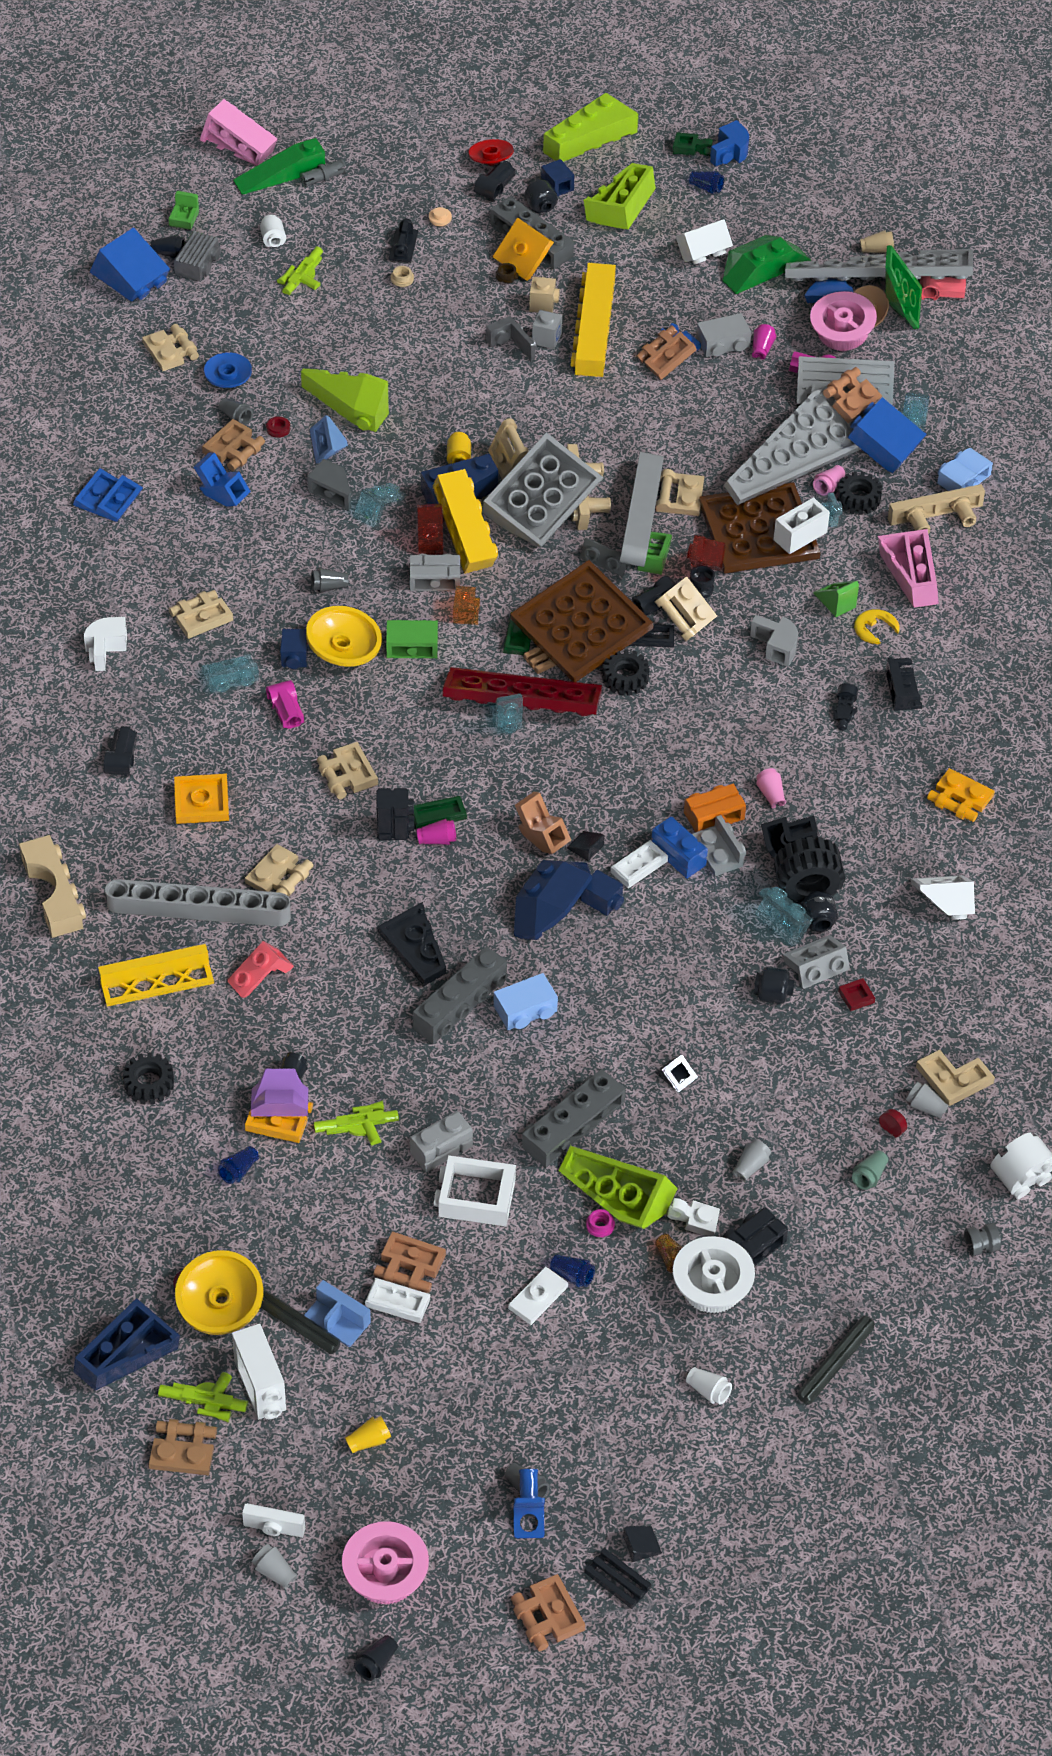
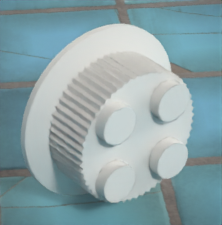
M708 1236L689 1242L679 1251L673 1264V1277L677 1288L691 1306L703 1312L719 1313L731 1309L749 1293L755 1278V1268L750 1255L739 1244L726 1238Z

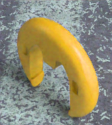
M867 610L861 613L854 623L856 634L862 640L871 644H881L880 640L865 627V624L875 625L877 622L875 618L885 621L897 634L899 633L897 619L884 610Z

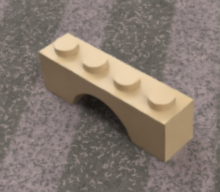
M50 835L19 843L21 859L28 877L45 880L55 887L51 897L42 903L44 918L52 938L83 929L82 920L86 919V913L83 904H77L76 902L78 893L75 884H69L68 882L70 873L67 864H61L60 862L62 853L59 845L53 844Z

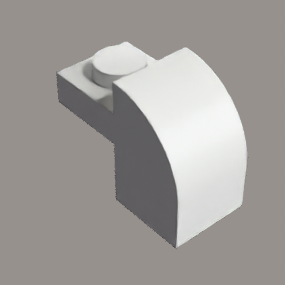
M125 617L102 618L87 627L84 633L85 651L89 652L90 663L94 662L95 671H106L107 651L127 650Z

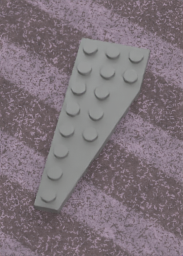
M973 249L919 250V254L914 256L908 254V252H898V255L916 279H921V276H931V279H944L945 276L966 279L968 276L973 275ZM886 255L849 257L847 262L838 261L837 258L828 259V261L820 265L818 261L786 263L785 278H791V281H803L805 278L825 281L828 280V277H837V280L841 281L850 280L851 277H860L861 280H873L874 277H884L886 279Z
M827 386L812 392L794 413L726 481L724 487L737 505L861 450V448L847 438L853 431L850 426L856 419L848 424L832 407L837 400L833 396L826 398L823 395V391ZM847 386L843 387L845 393L850 391Z

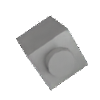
M539 310L533 323L532 338L538 346L555 349L562 334V315Z

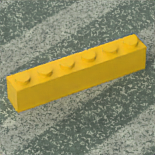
M588 263L587 272H582L581 286H585V288H580L579 302H583V304H578L577 318H581V320H576L575 334H579V336H574L573 350H577V352H572L571 367H575V375L603 377L616 265Z

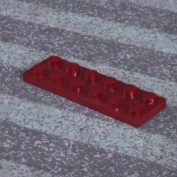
M450 667L443 686V697H449L455 701L468 699L480 704L493 702L500 703L505 707L518 705L525 706L530 710L543 708L551 709L556 713L576 712L581 716L596 715L602 694V685L454 667Z

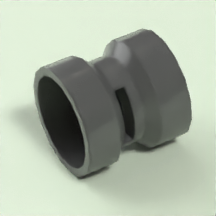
M995 1223L985 1224L979 1230L975 1227L964 1230L965 1243H972L973 1252H969L971 1257L981 1255L983 1250H988L991 1253L1001 1250L1000 1234Z

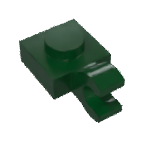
M676 132L673 154L695 156L696 152H699L700 155L711 156L713 140L710 138L699 139V134Z

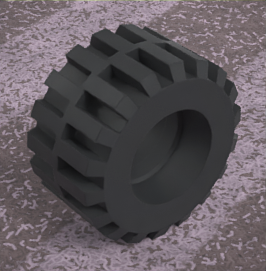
M822 837L800 838L793 843L786 844L785 848H781L778 851V855L774 857V869L779 891L785 899H791V902L794 903L802 902L806 896L815 891L829 893L831 896H834L838 893L837 890L843 887L846 879L838 846L835 843L832 844V841L829 839L823 840Z

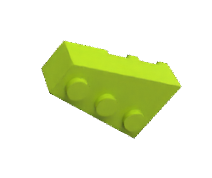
M631 163L613 177L611 184L607 187L601 186L598 189L599 193L594 197L588 196L584 199L586 220L600 225L628 230L656 189L653 167Z

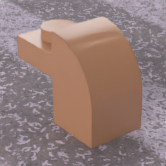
M532 792L515 804V808L522 821V824L518 826L521 833L542 852L553 854L571 841L563 819L549 815L539 792Z

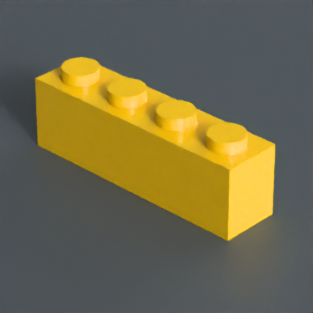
M465 469L437 475L433 489L457 555H460V563L464 574L492 567L498 557V549L496 544L491 541L489 524L487 521H484L481 514L482 506L473 492L474 484L472 479L468 477Z

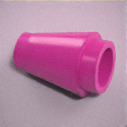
M761 324L754 330L752 357L757 358L760 356L761 359L766 358L776 340L775 329L772 326Z
M443 819L422 828H417L419 844L450 845V842L457 841L454 821Z

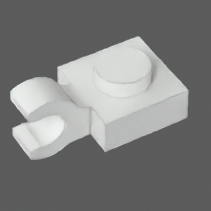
M674 1198L672 1206H669L667 1217L686 1222L685 1230L701 1235L714 1236L720 1209L694 1200L688 1206L684 1200Z

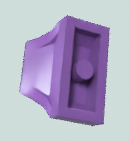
M295 1069L264 1070L258 1084L252 1088L251 1116H308V1088L302 1084Z

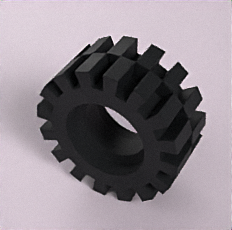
M857 471L852 472V476L848 473L845 475V478L842 477L838 484V504L843 506L845 511L850 509L852 514L855 511H858V515H863V511L869 514L871 509L875 511L877 506L880 505L882 484L881 482L878 483L879 479L877 477L872 479L873 475L870 473L868 476H865V472L862 471L860 475H857ZM861 490L868 493V495L858 496L851 492Z
M624 650V654L618 651L616 655L610 656V659H605L603 682H606L605 686L608 689L611 687V692L615 693L618 690L619 695H624V692H627L628 696H630L633 691L638 694L640 693V688L643 690L646 688V684L649 681V666L647 659L644 660L642 654L637 657L636 651L629 654V650ZM630 669L635 674L632 676H621L617 671Z
M147 1052V1057H143L142 1053L138 1054V1060L132 1057L130 1064L126 1063L124 1067V1088L128 1097L132 1095V1100L135 1102L140 1099V1104L145 1105L146 1100H150V1105L155 1104V1099L157 1098L159 1102L164 1101V1095L169 1097L171 1090L174 1089L172 1064H169V1060L166 1057L162 1060V1056L158 1053L155 1058L152 1056V1052ZM145 1073H154L160 1078L153 1084L138 1082L139 1077Z

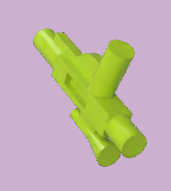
M315 247L296 270H294L295 266L291 265L286 273L277 279V283L285 285L286 281L288 282L283 288L282 293L291 295L300 282L314 290L320 286V282L314 279L315 268L322 260L320 256L323 250L320 247Z
M382 1100L366 1106L352 1107L353 1113L357 1114L336 1116V1119L314 1122L315 1133L327 1132V1135L346 1132L354 1136L367 1135L372 1146L381 1143L374 1125L399 1121L397 1110L383 1112L384 1105Z
M226 1372L221 1373L216 1384L205 1382L195 1387L174 1383L173 1387L160 1385L158 1392L160 1397L181 1400L186 1404L205 1405L204 1409L198 1408L197 1414L215 1417L228 1423L231 1411H220V1409L246 1412L248 1405L247 1400L236 1399L232 1395L224 1394L232 1379V1376Z

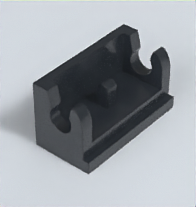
M887 657L885 673L894 711L922 709L921 696L918 693L914 669L911 667L900 668L903 665H912L913 662L910 658L893 659V657Z

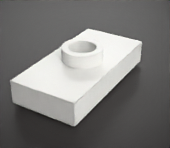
M649 840L611 866L610 873L627 888H630L668 862V855Z
M545 1267L510 1302L508 1309L532 1325L568 1288V1282Z
M375 1278L366 1298L365 1306L421 1323L430 1302V1294Z
M248 1503L244 1505L242 1512L244 1526L261 1529L270 1536H279L281 1533L303 1538L305 1515Z

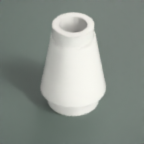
M696 1367L689 1371L686 1382L712 1404L715 1402L723 1404L728 1399L732 1390V1384L728 1382L726 1377Z

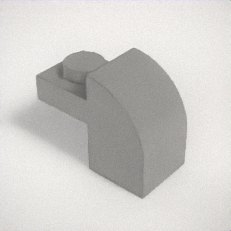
M755 615L751 622L750 637L767 643L765 659L789 667L796 655L798 642L797 627L785 617H782L780 622L777 623Z

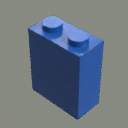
M882 397L876 404L871 402L863 412L865 414L863 418L860 415L850 426L853 431L847 438L884 469L894 473L927 434Z

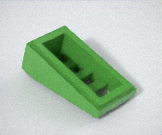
M651 532L645 566H638V571L662 575L672 540L671 534ZM651 539L662 540L658 542H663L664 544L651 543Z

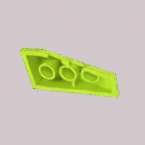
M304 368L301 370V387L348 421L358 426L361 430L376 432L388 416V381L366 373L351 376L348 375V372L330 374L327 370Z
M573 1146L569 1147L559 1168V1172L620 1222L645 1229L666 1215L678 1189L665 1175Z

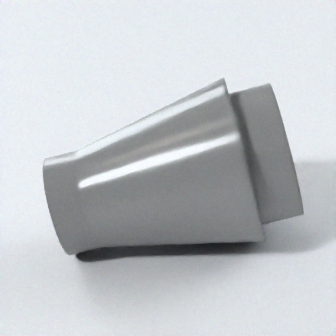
M917 1082L906 1098V1101L911 1103L910 1107L936 1116L939 1119L942 1118L949 1108V1105L926 1083L922 1085Z
M757 1139L747 1143L736 1167L732 1171L733 1175L741 1177V1180L746 1182L750 1176L770 1160L771 1150L769 1147Z
M266 1544L252 1560L257 1572L280 1584L284 1589H287L289 1587L288 1584L294 1582L298 1577L277 1547L272 1548L269 1544Z

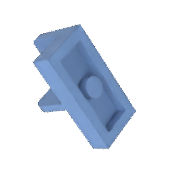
M324 1280L316 1287L317 1301L304 1314V1316L339 1338L341 1343L348 1347L357 1340L371 1323L369 1308Z

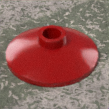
M489 139L472 145L469 149V157L475 162L492 166L510 158L514 149L513 145L508 141Z

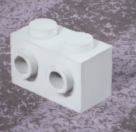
M724 219L676 236L683 260L685 262L693 261V264L706 261V256L709 254H713V257L726 253V248L733 246Z
M813 497L776 519L773 540L791 554L827 533L830 512Z

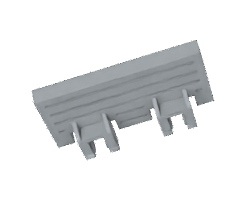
M799 356L796 405H801L807 399V395L809 396L812 392L826 387L833 380L840 379L842 373L846 370H852L854 367L859 368L861 374L857 377L859 383L867 379L882 397L893 405L895 361Z

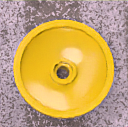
M330 606L317 611L309 619L306 628L307 643L312 651L323 660L338 666H359L371 661L378 654L382 643V634L377 623L366 613L347 606Z
M211 1251L196 1257L183 1269L176 1283L175 1300L181 1316L191 1327L206 1334L223 1335L243 1328L256 1316L263 1300V1283L259 1271L246 1257L232 1251ZM219 1297L227 1298L224 1303L216 1302Z

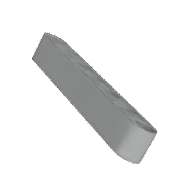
M640 452L620 557L621 563L645 566L664 456Z
M121 879L112 880L105 887L107 907L114 913L267 926H283L291 919L290 899L286 894L280 892Z

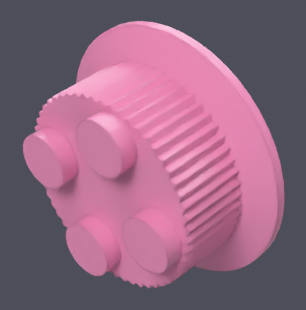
M835 292L822 297L814 304L810 314L811 325L816 333H818L821 342L837 351L852 350L863 344L868 334L874 328L877 318L873 304L864 296L853 292Z
M377 1522L361 1528L349 1539L342 1555L343 1573L349 1585L357 1593L367 1598V1600L377 1604L380 1603L381 1605L394 1604L407 1598L409 1594L421 1585L426 1577L429 1566L428 1551L421 1537L411 1528L396 1522Z

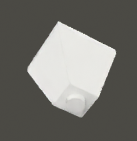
M960 875L910 879L911 885L945 914L951 915V919H966L967 914H975L974 882L967 877Z

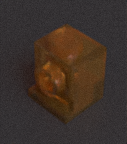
M456 586L453 623L478 625L480 598H476V587Z

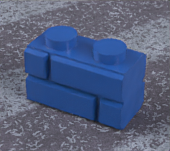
M669 817L652 830V842L668 855V863L686 879L706 866L708 848L701 842H698V839L673 817Z

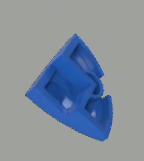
M828 278L825 281H816L806 292L805 299L807 303H816L819 299L831 293H854V291L846 281Z

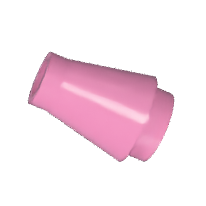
M836 465L829 470L817 474L813 481L814 490L822 496L831 495L840 483V479L845 477V470L843 467Z
M773 768L761 771L756 776V785L770 803L771 808H776L777 804L784 806L786 800L784 798L780 773H777Z

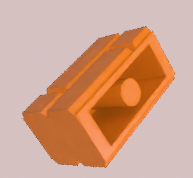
M734 783L727 786L718 785L709 792L703 794L694 793L685 799L684 814L695 832L715 826V817L719 815L723 817L726 823L729 822L730 824L745 819L746 804L741 795H739Z

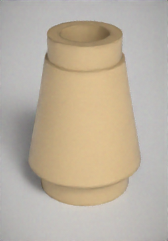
M884 230L860 239L862 253H886L888 245H892L894 248L892 231L886 232Z

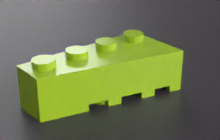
M604 93L545 132L543 153L555 161L561 159L564 162L582 155L590 149L602 147L605 143L615 142L628 134H635L638 130V113L608 93Z

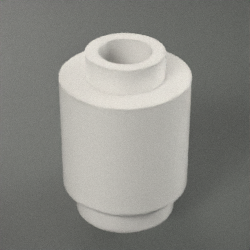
M275 215L265 216L260 224L264 244L267 247L283 245L286 241V234L282 221Z

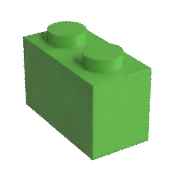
M387 620V658H438V621Z

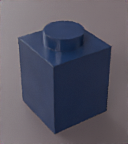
M561 159L541 166V180H547L556 191L557 196L574 191L575 175Z
M282 629L281 667H288L290 669L307 667L308 643L306 629Z
M597 869L592 874L593 879L581 894V901L608 916L612 910L617 911L624 902L623 884Z

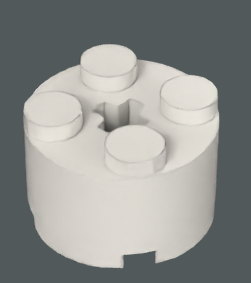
M1031 1132L1026 1133L1013 1140L1005 1147L1008 1152L1003 1157L998 1153L990 1166L1016 1199L1027 1195L1031 1190L1029 1187L1035 1183L1041 1187L1052 1179V1174L1050 1173L1052 1171V1153L1036 1133L1034 1135Z

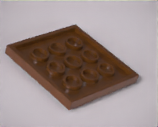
M794 482L785 483L739 505L735 503L728 492L699 497L700 508L724 574L820 559L821 552L816 539L791 554L773 540L776 519L802 504Z
M590 560L510 614L511 620L572 682L579 681L602 665L606 658L610 659V656L616 655L618 651H622L653 629V622Z

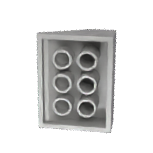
M546 432L484 500L482 513L508 532L541 548L603 480V476Z

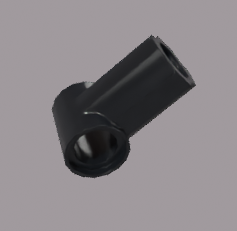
M508 161L499 162L487 175L481 174L477 178L474 192L492 201H496L494 199L498 195H502L506 184L515 176V169Z
M663 576L655 582L653 588L632 597V602L647 616L662 608H659L655 601L675 586L676 583L670 576Z
M121 726L115 730L111 748L106 751L104 757L105 774L131 776L130 767L134 766L137 732L133 731L130 727Z

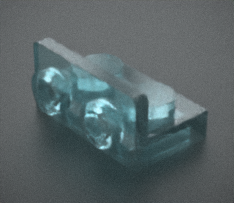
M250 654L201 666L210 693L215 691L225 692L229 688L240 685L250 686L254 682L259 681L258 665L253 662Z

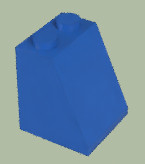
M133 227L98 251L90 273L132 302L136 298L140 300L145 298L150 293L149 289L152 287L160 288L164 285L170 268Z

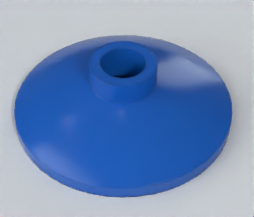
M237 353L217 354L211 357L204 366L206 379L211 384L222 388L240 386L252 374V366L249 360Z

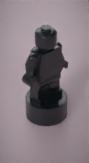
M849 683L838 686V706L836 708L832 707L833 718L838 720L837 728L840 731L847 729L848 723L854 719V715L858 712L857 707L853 708V703L857 700L858 688Z

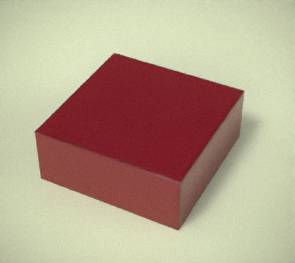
M864 978L839 986L838 989L850 1012L875 1003L876 998Z

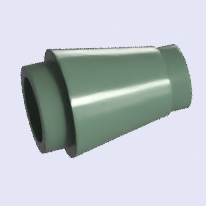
M877 1150L853 1168L852 1174L854 1184L863 1190L875 1187L888 1163L887 1155Z

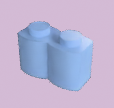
M972 448L960 451L954 460L941 465L938 470L937 484L948 491L978 485L991 475L993 462Z

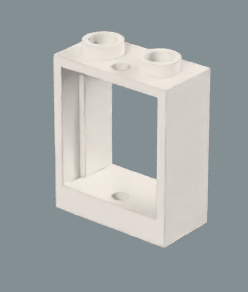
M448 1155L446 1166H441L439 1183H443L441 1190L436 1189L434 1207H439V1217L507 1226L516 1180V1165ZM459 1174L500 1180L501 1185L497 1205L449 1198L453 1175Z
M261 1324L233 1332L234 1362L258 1420L262 1418H277L281 1415L282 1411L286 1410L284 1380Z

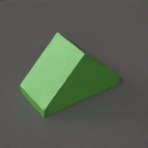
M858 581L836 582L813 593L835 617H838L856 608L859 584Z

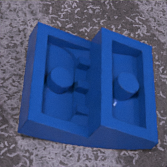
M99 468L75 498L73 505L118 522L140 494L143 487L124 475L117 479Z

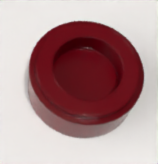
M279 416L269 419L266 423L267 433L275 438L285 437L291 430L289 420Z
M887 1109L879 1117L881 1128L895 1138L900 1137L907 1130L905 1117L895 1109Z

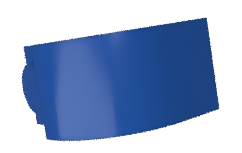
M736 120L719 128L718 143L711 146L710 162L715 167L720 164H727L732 159H735L738 163L746 159L749 147V132L739 121Z
M215 452L208 453L194 466L195 471L203 482V485L199 487L203 494L226 507L237 506L251 492L240 472L225 471Z

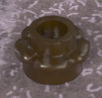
M503 263L499 265L496 271V279L499 282L510 284L518 279V273L513 264Z

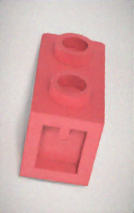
M262 941L230 976L228 983L241 997L245 998L251 994L271 971L275 972L278 969L287 973L294 965L279 949Z

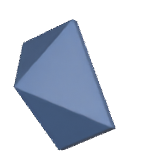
M327 415L310 428L316 464L320 463L323 459H329L348 446L346 438Z

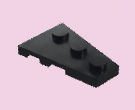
M423 902L378 926L379 935L423 986L446 974V965L438 943L435 941L432 926L427 919Z

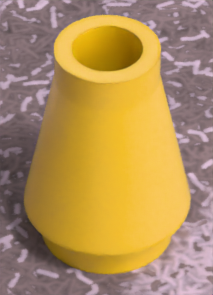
M372 1416L353 1433L345 1437V1440L353 1454L360 1450L385 1444V1440L391 1438V1434L381 1416L375 1419Z

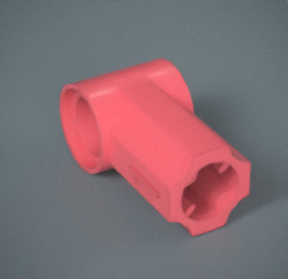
M921 276L919 283L922 286V300L924 298L937 300L939 297H965L966 279L952 277L931 279V276Z

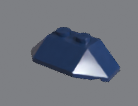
M542 860L516 896L514 936L520 939L538 940L543 935L542 932L552 928L567 916L593 879L588 864L586 862Z

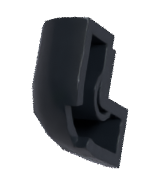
M814 815L789 823L787 818L783 817L761 824L766 848L773 858L788 843H793L800 838L820 837Z

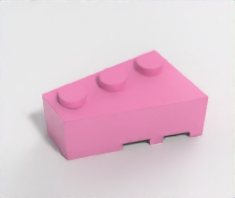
M225 99L208 113L200 137V141L206 142L208 140L217 144L216 148L220 150L224 148L235 152L234 156L256 166L273 152L277 142V138L269 131H266Z
M928 529L878 536L880 556L912 606L915 608L939 604Z

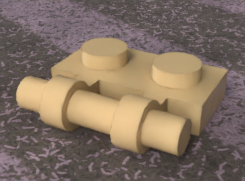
M178 324L171 326L172 334L170 335L161 330L142 337L143 344L162 371L184 364V356L188 355L191 360H196L199 357L196 345L189 341L187 332L180 328ZM179 342L182 347L176 348L174 344Z
M215 590L207 593L205 591L197 594V597L187 601L183 599L178 601L177 605L169 608L171 617L176 616L177 624L188 639L233 621V613L222 598L218 599Z
M358 742L334 749L333 759L328 760L325 755L317 758L318 769L321 775L326 777L328 788L331 793H335L338 799L346 797L345 787L350 786L353 792L356 793L378 785V777ZM341 769L344 775L337 777L335 771Z
M276 844L245 877V883L259 891L270 892L274 888L277 890L276 892L284 893L289 897L295 891L294 887L309 876V871L313 868V864L306 859L301 865H295L299 861L298 855ZM287 873L291 874L287 880H281Z

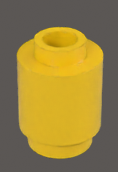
M463 432L451 434L447 440L448 464L471 459V440L468 438V435Z

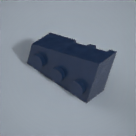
M490 454L421 472V492L438 524L444 521V516L433 489L437 475L465 469L468 477L473 481L475 497L480 500L498 486V468Z
M136 1298L75 1357L74 1373L96 1391L177 1350L180 1335Z

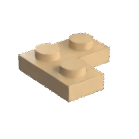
M938 1050L918 1060L916 1065L922 1076L949 1106L994 1084L995 1077L979 1058L955 1069L941 1050Z

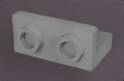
M721 815L715 817V826L692 834L698 839V842H701L708 848L707 865L714 876L743 867L744 856H746L745 847L741 841L738 842L734 836L731 824L729 822L726 823Z
M831 935L783 954L785 964L798 973L799 982L803 989L850 969L846 946Z

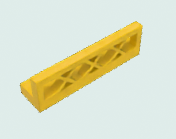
M206 944L98 967L100 983L107 1007L214 984ZM204 968L207 978L195 980L189 977V974L193 970ZM168 975H175L180 978L175 985L169 986L162 983L163 979ZM146 980L153 983V986L147 991H140L135 988L141 981ZM120 986L126 989L122 996L110 998L108 988Z

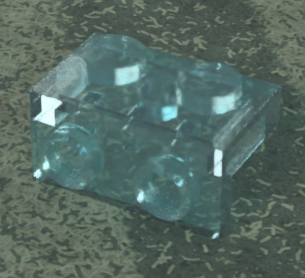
M781 888L761 889L759 894L763 897V900L755 914L791 946H795L801 941L813 919L806 914V910L801 905L791 901L787 897V893Z

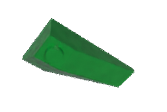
M317 138L296 143L233 179L243 195L300 178V173L316 169L320 164L325 165V151Z
M888 245L885 264L886 289L884 292L891 308L913 329H919L922 286L892 245Z

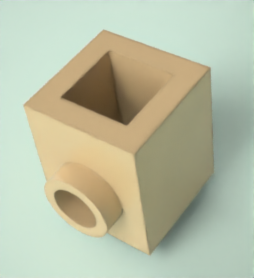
M545 277L532 278L529 312L543 310L553 313L554 303H559L560 289H556V279Z

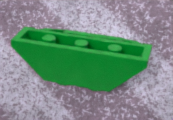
M764 235L728 252L723 282L735 294H739L785 273L786 263L811 261V259L791 242L781 237Z

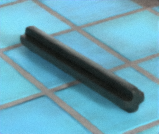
M263 1288L262 1309L329 1354H334L341 1345L339 1338Z
M865 1315L858 1320L798 1391V1399L809 1405L815 1400L874 1330L875 1322L873 1319Z

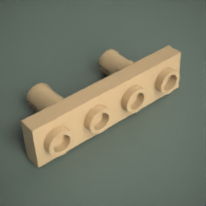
M567 444V449L580 458L577 444ZM603 462L586 463L603 476ZM587 496L571 514V520L576 521L577 530H587L590 513H610V497L589 498Z
M982 484L890 503L888 521L891 526L910 522L915 531L928 529L929 534L931 528L926 518L955 512L958 514L963 526L970 527L976 523L977 519L971 508L983 506L985 490Z

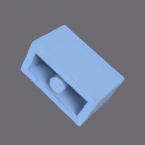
M544 973L494 991V1008L507 1030L513 1028L522 1029L531 1021L539 1018L548 1019L557 1012L558 996Z

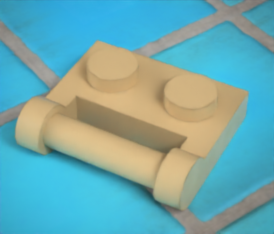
M511 418L501 423L488 450L502 480L529 452L528 448L524 447L516 431L517 425L515 421Z
M670 469L661 471L660 481L662 485L660 498L656 503V511L699 516L701 506L699 497L702 496L704 476L678 474ZM672 483L679 484L676 503L669 501Z
M687 576L655 601L657 606L664 609L682 632L681 637L685 642L717 617L716 613ZM670 599H671L672 602L675 604V606L679 609V611L682 613V615L686 618V620L689 622V624L692 626L691 628H690V626L686 623V621L683 619V617L679 614V612L676 610V608L672 605V603L669 601Z

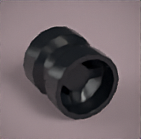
M699 565L691 570L690 581L703 598H708L713 594L715 572L708 566Z

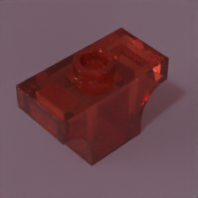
M442 504L417 505L418 554L443 555Z
M694 535L693 544H689L687 558H690L693 568L705 565L713 570L721 571L726 545L724 542Z

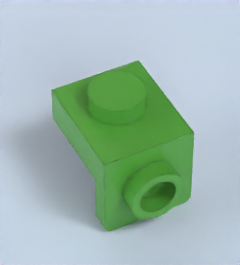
M176 191L175 206L169 217V226L191 230L199 214L198 195Z

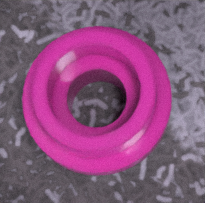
M602 1209L593 1211L586 1220L588 1232L595 1237H606L613 1232L615 1227L612 1215ZM597 1222H603L605 1226H597L595 1224Z

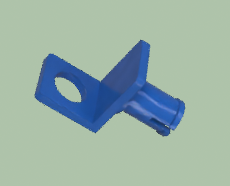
M520 1469V1497L514 1498L513 1503L514 1537L543 1538L545 1535V1498L538 1497V1469ZM531 1514L537 1518L538 1526L534 1531L526 1532L521 1528L520 1520L524 1515Z

